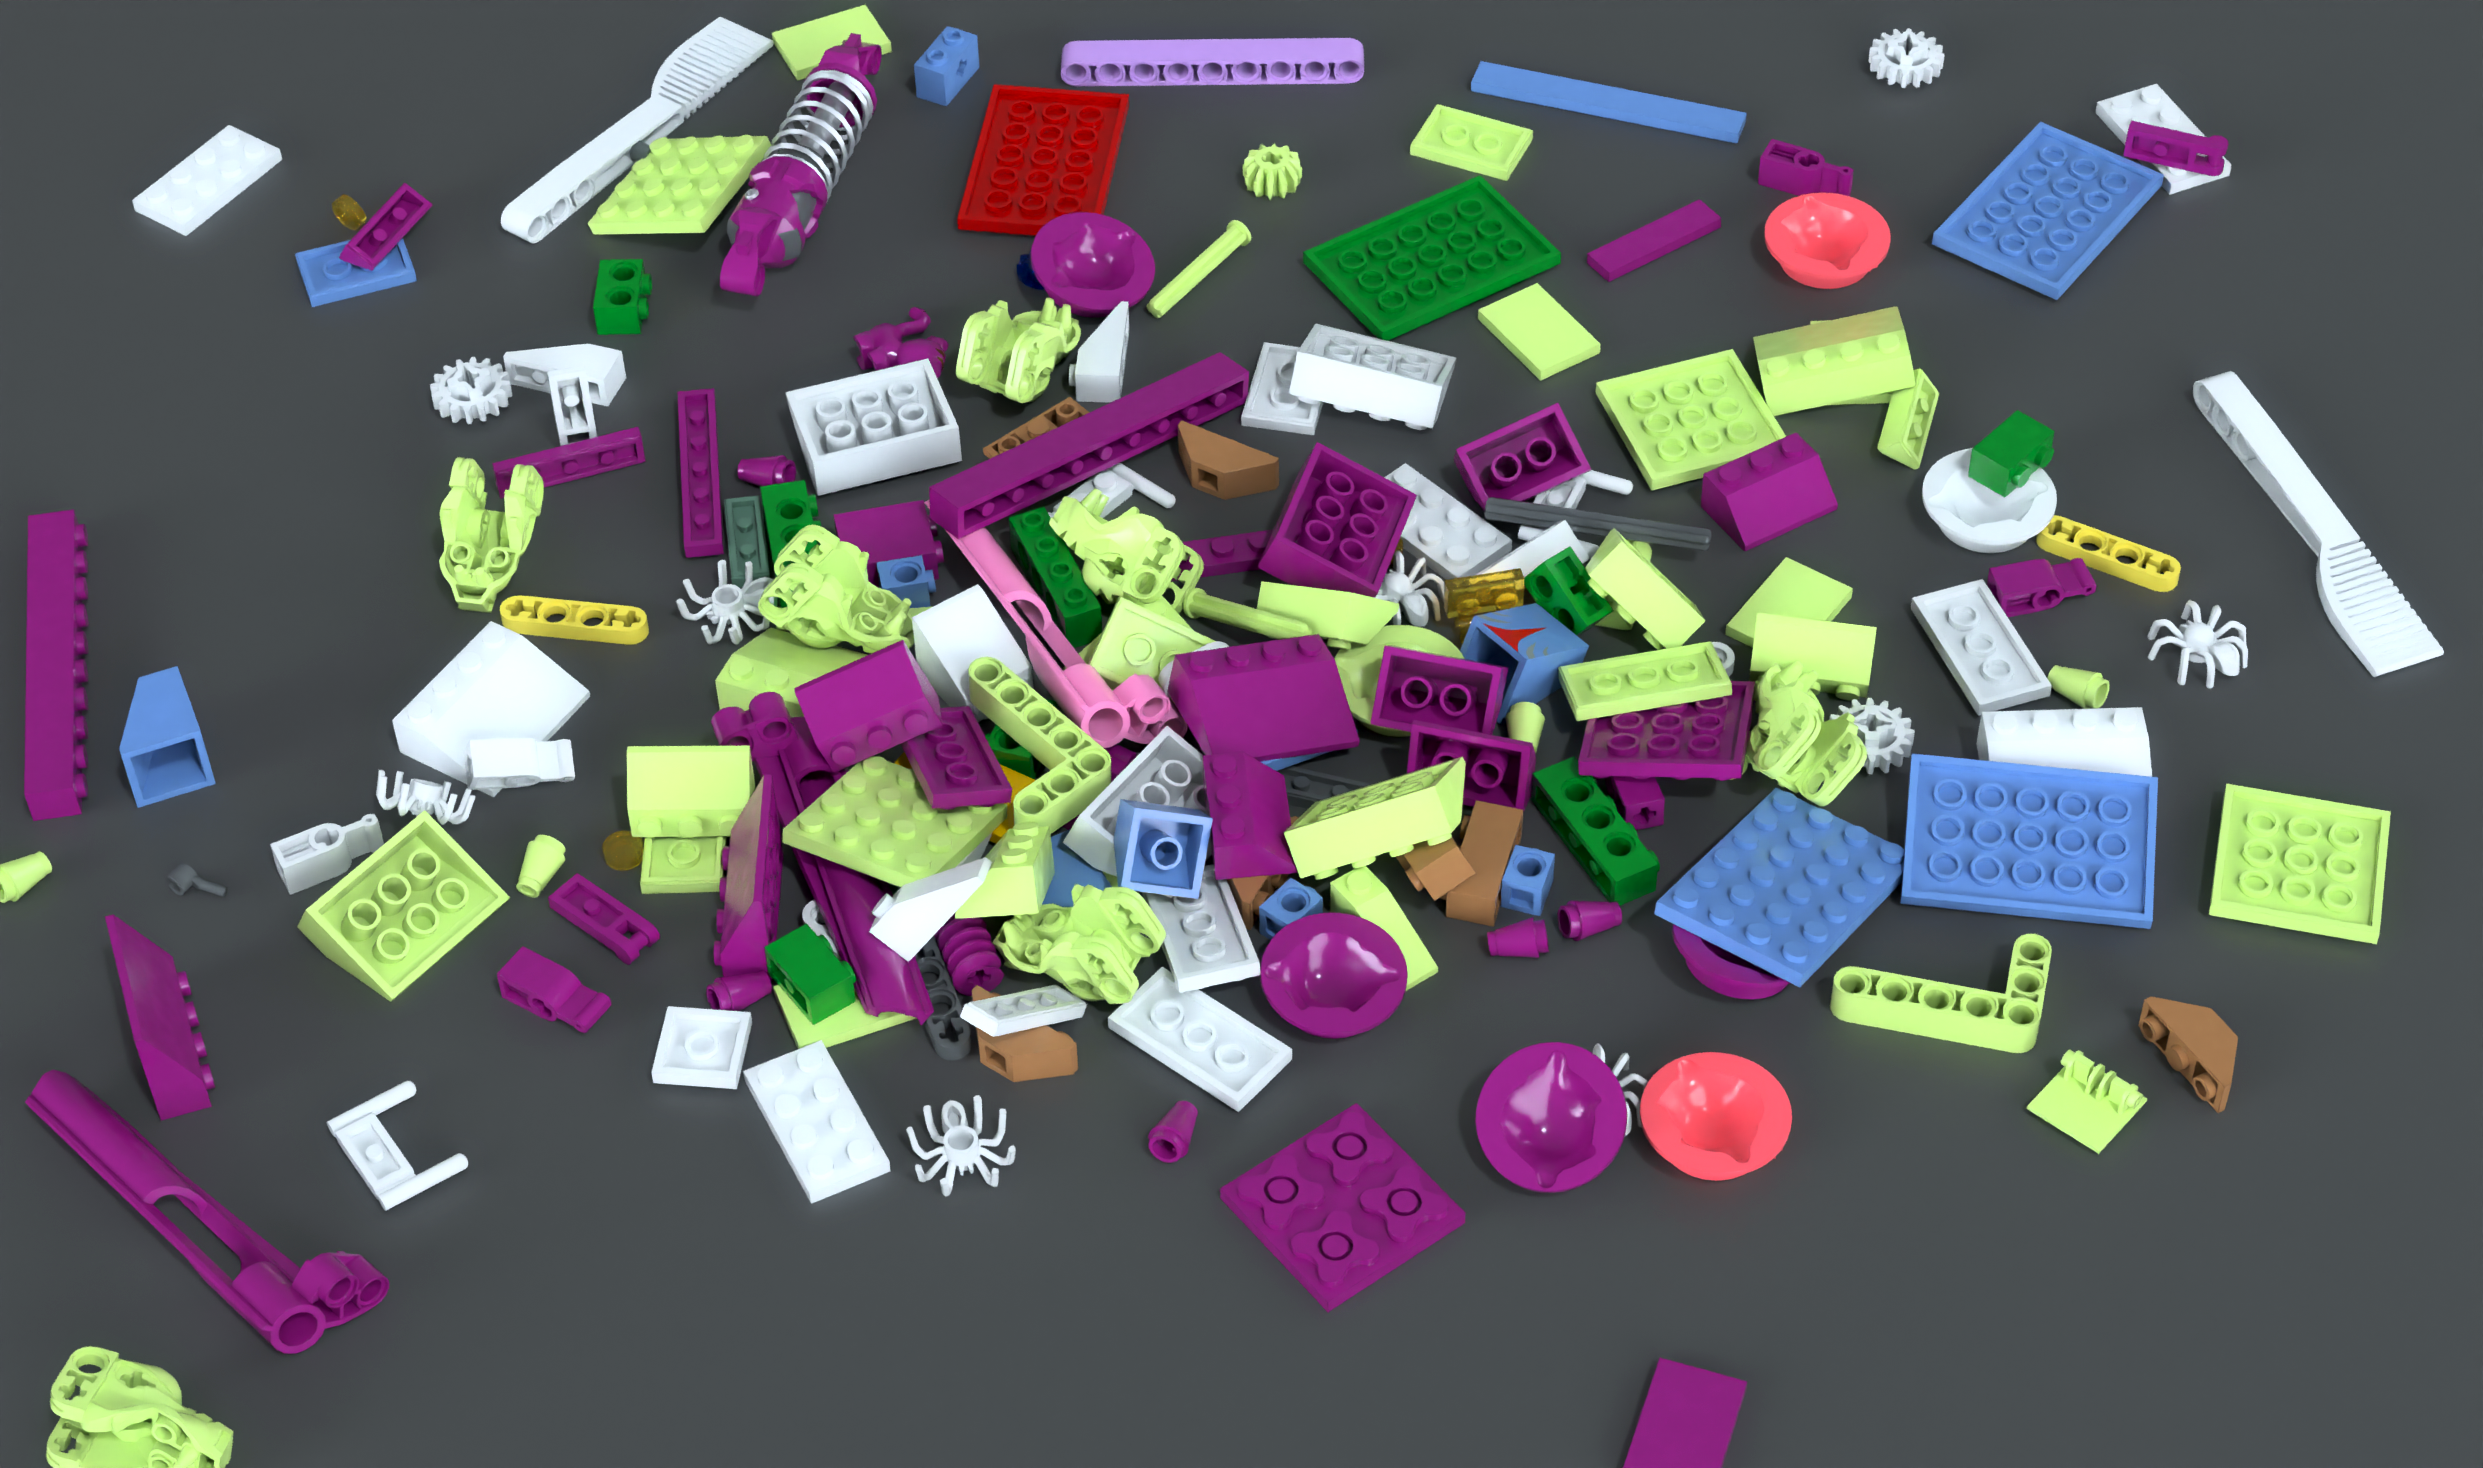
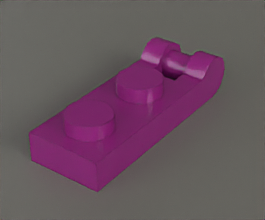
M2131 120L2123 156L2208 176H2219L2224 169L2225 161L2222 156L2227 153L2228 140L2219 135L2208 138ZM2199 153V154H2204V155H2207V156L2203 157V156H2199V155H2197V154Z
M578 873L548 897L551 909L610 948L625 964L630 965L640 956L639 951L644 946L651 947L660 939V934L652 923ZM628 930L634 933L629 939L623 935Z

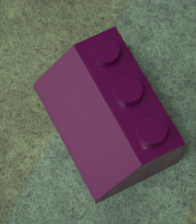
M1559 403L1553 404L1456 449L1454 462L1469 493L1484 513L1487 499L1490 497L1524 502L1591 471V467Z
M1797 432L1703 474L1701 507L1744 552L1837 510L1838 503L1819 454Z
M904 640L794 688L814 742L834 773L943 725L939 697Z
M1393 645L1384 646L1370 724L1411 732L1412 722L1417 720L1492 735L1502 705L1508 667Z
M1413 720L1407 773L1463 756L1466 763L1463 805L1474 807L1477 800L1522 809L1524 814L1531 797L1532 774L1535 772L1536 766L1533 743Z
M1244 752L1203 755L1207 815L1213 818L1210 841L1215 880L1297 873L1294 859L1284 832L1291 826L1284 775Z

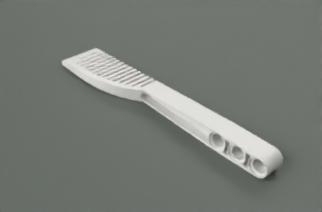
M718 17L680 45L665 60L654 79L650 99L563 161L509 203L501 216L502 228L530 243H537L633 165L635 161L631 159L630 151L634 144L642 141L650 145L654 140L668 136L684 122V118L688 119L690 117V112L694 114L696 107L701 108L703 106L702 102L707 103L709 101L708 97H714V92H720L721 87H726L727 82L733 81V77L739 76L738 73H742L745 68H748L751 63H754L757 58H760L762 54L772 48L773 40L723 17Z
M2228 371L2196 381L2193 385V397L2199 410L2318 556L2316 583L2324 611L2338 634L2373 677H2377L2442 656L2444 650L2438 641L2428 631L2426 625L2421 622L2420 617H2417L2415 610L2410 608L2409 602L2404 600L2403 594L2398 593L2399 589L2397 586H2393L2394 582L2391 578L2387 579L2388 574L2385 571L2382 572V566L2376 564V558L2374 556L2370 557V550L2365 549L2366 545L2363 541L2359 542V535L2234 372Z

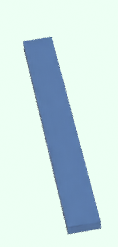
M1480 61L1471 81V91L1737 144L1746 123L1747 113L1483 61Z

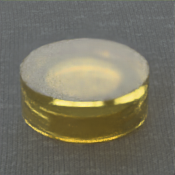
M342 194L332 203L334 215L347 228L356 230L366 222V215L363 209L350 196Z
M618 831L605 839L602 849L604 860L609 867L615 870H629L635 868L643 861V841L641 837H632L631 831Z

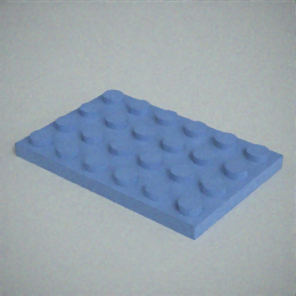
M2039 122L1933 233L1932 245L2058 300L2162 186L2164 174L2043 122Z
M1912 753L1900 904L2150 929L2153 922L2158 777Z
M1775 788L1657 901L1654 914L1801 987L1902 883L1905 851L1901 846L1890 843L1867 832L1866 829L1860 826H1855L1840 819L1825 809L1809 804L1790 792Z

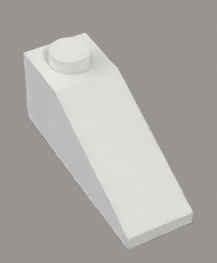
M1121 301L1078 349L1076 364H1070L1069 386L1076 387V401L1111 403L1121 398L1130 330L1128 302Z
M593 344L506 352L503 356L505 369L509 373L512 385L550 393L548 371L585 365L591 403L609 406L626 379L622 351Z
M585 365L548 371V381L560 446L597 437Z
M1561 520L1463 583L1467 589L1522 584V579L1541 563L1571 546L1582 564L1590 558L1566 520Z
M984 857L905 884L892 897L888 893L885 894L872 911L876 918L869 932L909 962L985 881L992 862Z

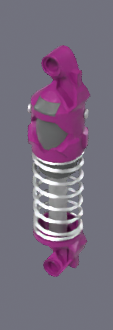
M851 33L847 40H843L842 45H836L825 50L819 65L814 67L807 75L802 84V90L795 97L793 106L787 112V118L780 125L777 135L772 139V146L764 154L763 161L759 162L749 173L750 181L748 186L750 190L744 194L728 220L727 234L732 247L723 261L720 273V287L723 291L759 296L764 287L765 268H783L793 264L804 248L805 239L809 238L819 227L818 219L831 196V191L838 183L839 175L846 168L847 160L853 154L854 147L860 141L861 133L868 126L869 120L876 111L877 97L875 90L864 75H876L878 73L882 58L880 45L861 42L860 34ZM806 107L812 116L802 115L800 108ZM799 120L806 130L795 129L793 122ZM837 130L846 131L847 134L839 135L837 133ZM792 134L799 143H787L785 136ZM845 140H849L847 145L844 143ZM831 141H837L839 149H831L829 146ZM836 154H841V158L837 159ZM829 155L832 162L826 163L823 156ZM828 168H834L833 173H830Z

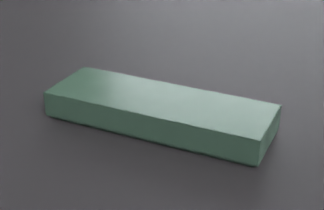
M761 495L724 499L732 585H736L739 588L743 587L745 583V564L749 561L752 562L753 581L763 577L770 578Z

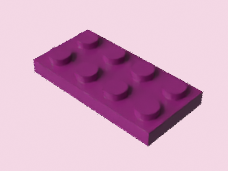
M969 706L940 708L942 726L901 743L932 808L951 810L959 806L979 805L990 807L998 803H1011L1012 787Z

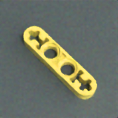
M2054 515L2044 530L2036 535L2037 545L2049 553L2069 560L2081 558L2088 567L2148 589L2168 592L2173 590L2178 584L2181 566L2176 558L2073 520ZM2091 543L2097 545L2100 549L2089 551L2083 549L2080 545ZM2127 556L2133 558L2136 562L2125 564L2119 562L2116 558Z
M522 595L509 597L500 605L503 627L518 634L626 645L640 643L649 634L645 611L634 606ZM554 614L565 616L559 622H548L546 620ZM590 618H600L603 620L595 626L583 624Z

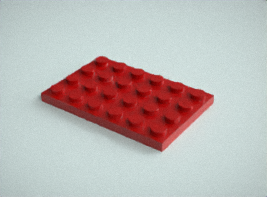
M994 84L957 217L958 230L1036 235L1046 223L1065 214L1089 212L1104 215L1130 105L1129 94Z

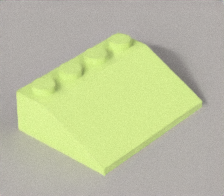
M1898 306L1753 337L1766 404L1773 416L1916 386L1910 350Z
M770 627L735 651L716 678L719 708L721 710L726 707L735 706L747 711L749 710L751 700L755 696L764 692H776L783 697L791 717H804L794 688L863 658L867 654L838 646L815 648L805 645L800 639L789 632Z
M1463 756L1315 802L1284 832L1300 878L1314 875L1316 880L1324 879L1339 872L1338 867L1351 863L1353 868H1360L1376 861V855L1389 852L1391 857H1396L1414 849L1413 844L1427 840L1428 845L1431 846L1452 838L1451 833L1461 823L1466 766Z
M424 810L308 907L297 927L327 958L391 1002L504 905L510 897Z

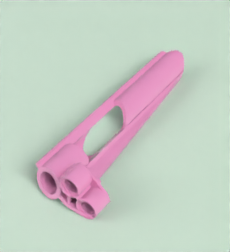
M928 500L925 504L930 510V501ZM986 527L960 539H957L946 530L1026 635L1028 655L1033 669L1045 689L1068 719L1103 748L1112 747L1121 742L1123 738L1140 744H1149L1166 726L1171 728L1180 737L1183 738L1188 731V725L1178 708L1152 677L1134 674L1112 691L1097 670L1085 663L1054 623L1045 603ZM1015 601L1067 669L1062 670L1011 602Z

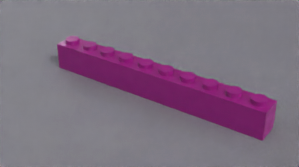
M1221 352L1214 354L930 486V518L957 539H960L1177 436L1178 424L1181 420L1198 426L1245 404L1248 396L1249 371Z
M74 509L28 516L24 796L33 821L82 814V798L88 797L87 779L85 774L82 773V768H88L87 750L85 744H82L83 739H88L87 721L85 716H82V711L88 710L86 689L82 687V683L88 682L86 661L82 659V655L88 654L87 637L85 632L82 631V627H88L86 606L82 604V600H88L86 579L82 577V573H88L86 552L82 550V547L88 546V534L85 524H78Z

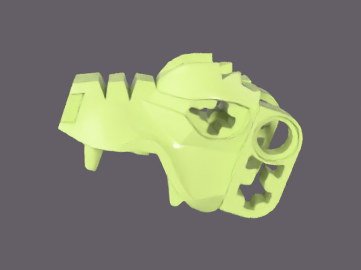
M1046 298L1042 311L1021 313L1011 320L1008 314L1007 302L999 300L996 305L992 304L987 312L980 311L974 313L967 320L961 338L956 364V377L967 383L979 385L993 393H1001L1005 397L1022 404L1034 401L1047 389L1050 381V372H1053L1055 364H1058L1063 357L1069 355L1079 342L1081 336L1079 320L1071 318V306L1068 304H1063L1062 308H1059L1057 312V306H1054V299Z
M457 457L454 461L449 486L451 490L442 502L439 513L444 536V552L439 559L442 575L451 585L455 601L459 604L458 608L491 613L498 592L507 586L511 577L517 571L519 559L529 545L535 519L537 516H540L544 483L534 466L517 464L513 470L510 489L504 492L505 512L486 510L487 492H484V472L474 459Z
M1096 488L1081 502L1075 498L1064 496L1054 517H1051L1049 524L1056 534L1066 542L1068 547L1084 560L1082 575L1088 588L1096 596L1100 595L1108 605L1117 602L1119 596L1137 605L1142 602L1151 603L1160 599L1166 589H1172L1175 593V600L1171 606L1179 614L1183 609L1185 596L1191 589L1195 588L1202 575L1204 562L1201 556L1190 547L1184 545L1175 533L1164 529V526L1158 519L1149 515L1139 514V509L1135 506L1109 522L1101 518L1100 515L1109 497L1102 494ZM1191 556L1189 562L1193 564V568L1190 571L1184 570L1181 573L1179 568L1181 561H1186ZM1179 577L1178 580L1184 584L1183 588L1181 589L1173 582H1170L1171 579L1177 580Z
M808 525L802 528L780 551L774 564V571L777 577L764 589L758 602L759 611L766 619L779 628L784 626L791 634L800 639L802 643L815 648H829L842 641H847L856 647L862 645L864 652L872 654L901 640H904L908 648L913 646L912 615L909 612L911 601L908 598L901 601L891 591L878 588L868 581V552H861L858 546L849 542L839 541L838 537L818 525ZM814 540L820 542V545H815L809 551V554L804 551L808 542H813ZM785 561H793V562H795V563L789 564V565L786 566V567H784V565H783V562H785ZM779 597L786 602L787 607H775L769 602L768 598Z
M1798 660L1786 668L1775 663L1766 671L1760 682L1755 681L1754 700L1756 701V712L1759 714L1757 725L1754 726L1748 736L1745 754L1747 761L1751 763L1753 770L1760 771L1771 779H1776L1779 786L1786 787L1794 793L1800 792L1801 795L1818 806H1826L1836 798L1861 770L1867 758L1866 747L1857 736L1858 726L1854 724L1855 717L1849 712L1837 719L1824 722L1822 706L1815 694L1810 690L1819 677L1816 671L1812 670L1808 674L1804 673L1801 675V669L1804 665ZM1824 781L1822 788L1817 792L1819 786Z
M1075 884L1071 891L1073 907H1061L1054 903L1043 904L1037 914L1014 915L1013 918L1004 922L993 941L995 948L1005 959L1004 965L1008 968L1040 975L1041 973H1046L1062 983L1073 995L1086 1001L1106 1000L1108 1004H1123L1132 1000L1139 987V981L1133 971L1140 958L1150 957L1152 953H1156L1166 938V932L1144 898L1136 891L1126 887H1107L1102 891L1089 884L1085 887Z
M88 1346L76 1350L70 1356L52 1385L51 1410L56 1415L61 1416L47 1441L46 1459L53 1468H225L226 1464L230 1461L234 1431L220 1422H212L213 1419L204 1413L196 1414V1410L182 1406V1391L177 1380L160 1367L119 1359V1353ZM92 1364L100 1367L102 1370L90 1374L84 1373L78 1368L83 1365ZM75 1385L80 1386V1396L67 1400L73 1394ZM71 1437L76 1439L75 1449L69 1450L68 1453L60 1452L67 1449L71 1442Z

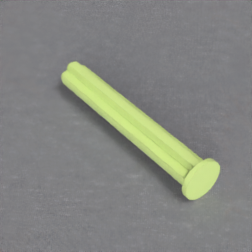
M1230 221L1227 224V231L1157 293L1147 304V310L1155 318H1161L1240 245L1246 246L1250 243L1251 234L1248 228L1240 221Z
M1200 588L1191 589L1183 602L1184 613L1189 618L1196 619L1201 616L1280 640L1312 635L1313 632L1312 628L1304 622L1206 595V592Z

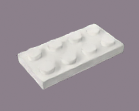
M2157 84L2097 102L2095 113L2124 145L2126 144L2131 120L2206 137ZM2199 153L2197 154V155L2203 156V157L2207 156V155H2204V154H2199ZM2222 156L2225 161L2222 174L2219 176H2208L2138 160L2143 166L2164 174L2162 187L2169 195L2230 175L2232 166Z
M228 125L132 200L136 212L187 236L282 160L280 149Z
M1403 464L1384 477L1417 495L1398 545L1417 559L1424 557L1429 568L1455 587L1459 588L1464 584L1463 582L1512 551V539L1408 464Z
M1983 579L1912 598V612L1978 716L1982 712L1998 711L2050 696L2051 683Z
M1213 864L1204 866L1198 899L1179 896L1170 898L1162 894L1142 892L1144 900L1165 929L1166 938L1162 943V948L1179 993L1261 975L1260 962L1226 879L1215 880Z
M1161 967L1136 991L1130 1002L1123 1003L1108 1017L1109 1029L1237 1112L1254 1098L1292 1060V1049L1202 991L1190 990L1179 993L1172 972L1164 967Z
M822 1040L743 1071L745 1082L811 1204L891 1171L889 1159Z

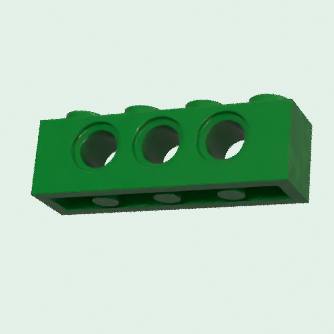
M805 480L760 486L773 568L780 551L802 528L808 525L821 526L820 520L813 521L812 517L819 516L815 494L808 495ZM816 540L808 542L804 551L809 554V551L820 542ZM785 561V562H783V565H784V567H786V566H788L789 564L795 563V562H793V561ZM779 598L780 607H787L786 602Z
M1045 507L1009 517L1011 550L1031 587L1048 608L1052 620L1074 648L1091 643L1102 633L1101 606L1093 592L1084 582L1082 572L1065 542L1050 526L1051 518Z
M1575 756L1532 774V802L1608 902L1616 901L1621 906L1656 891L1657 873L1660 871L1657 856L1651 849L1647 850L1639 840L1634 826L1630 822L1626 823L1618 813L1613 799L1609 795L1605 796L1597 786L1595 777L1579 775L1578 760Z

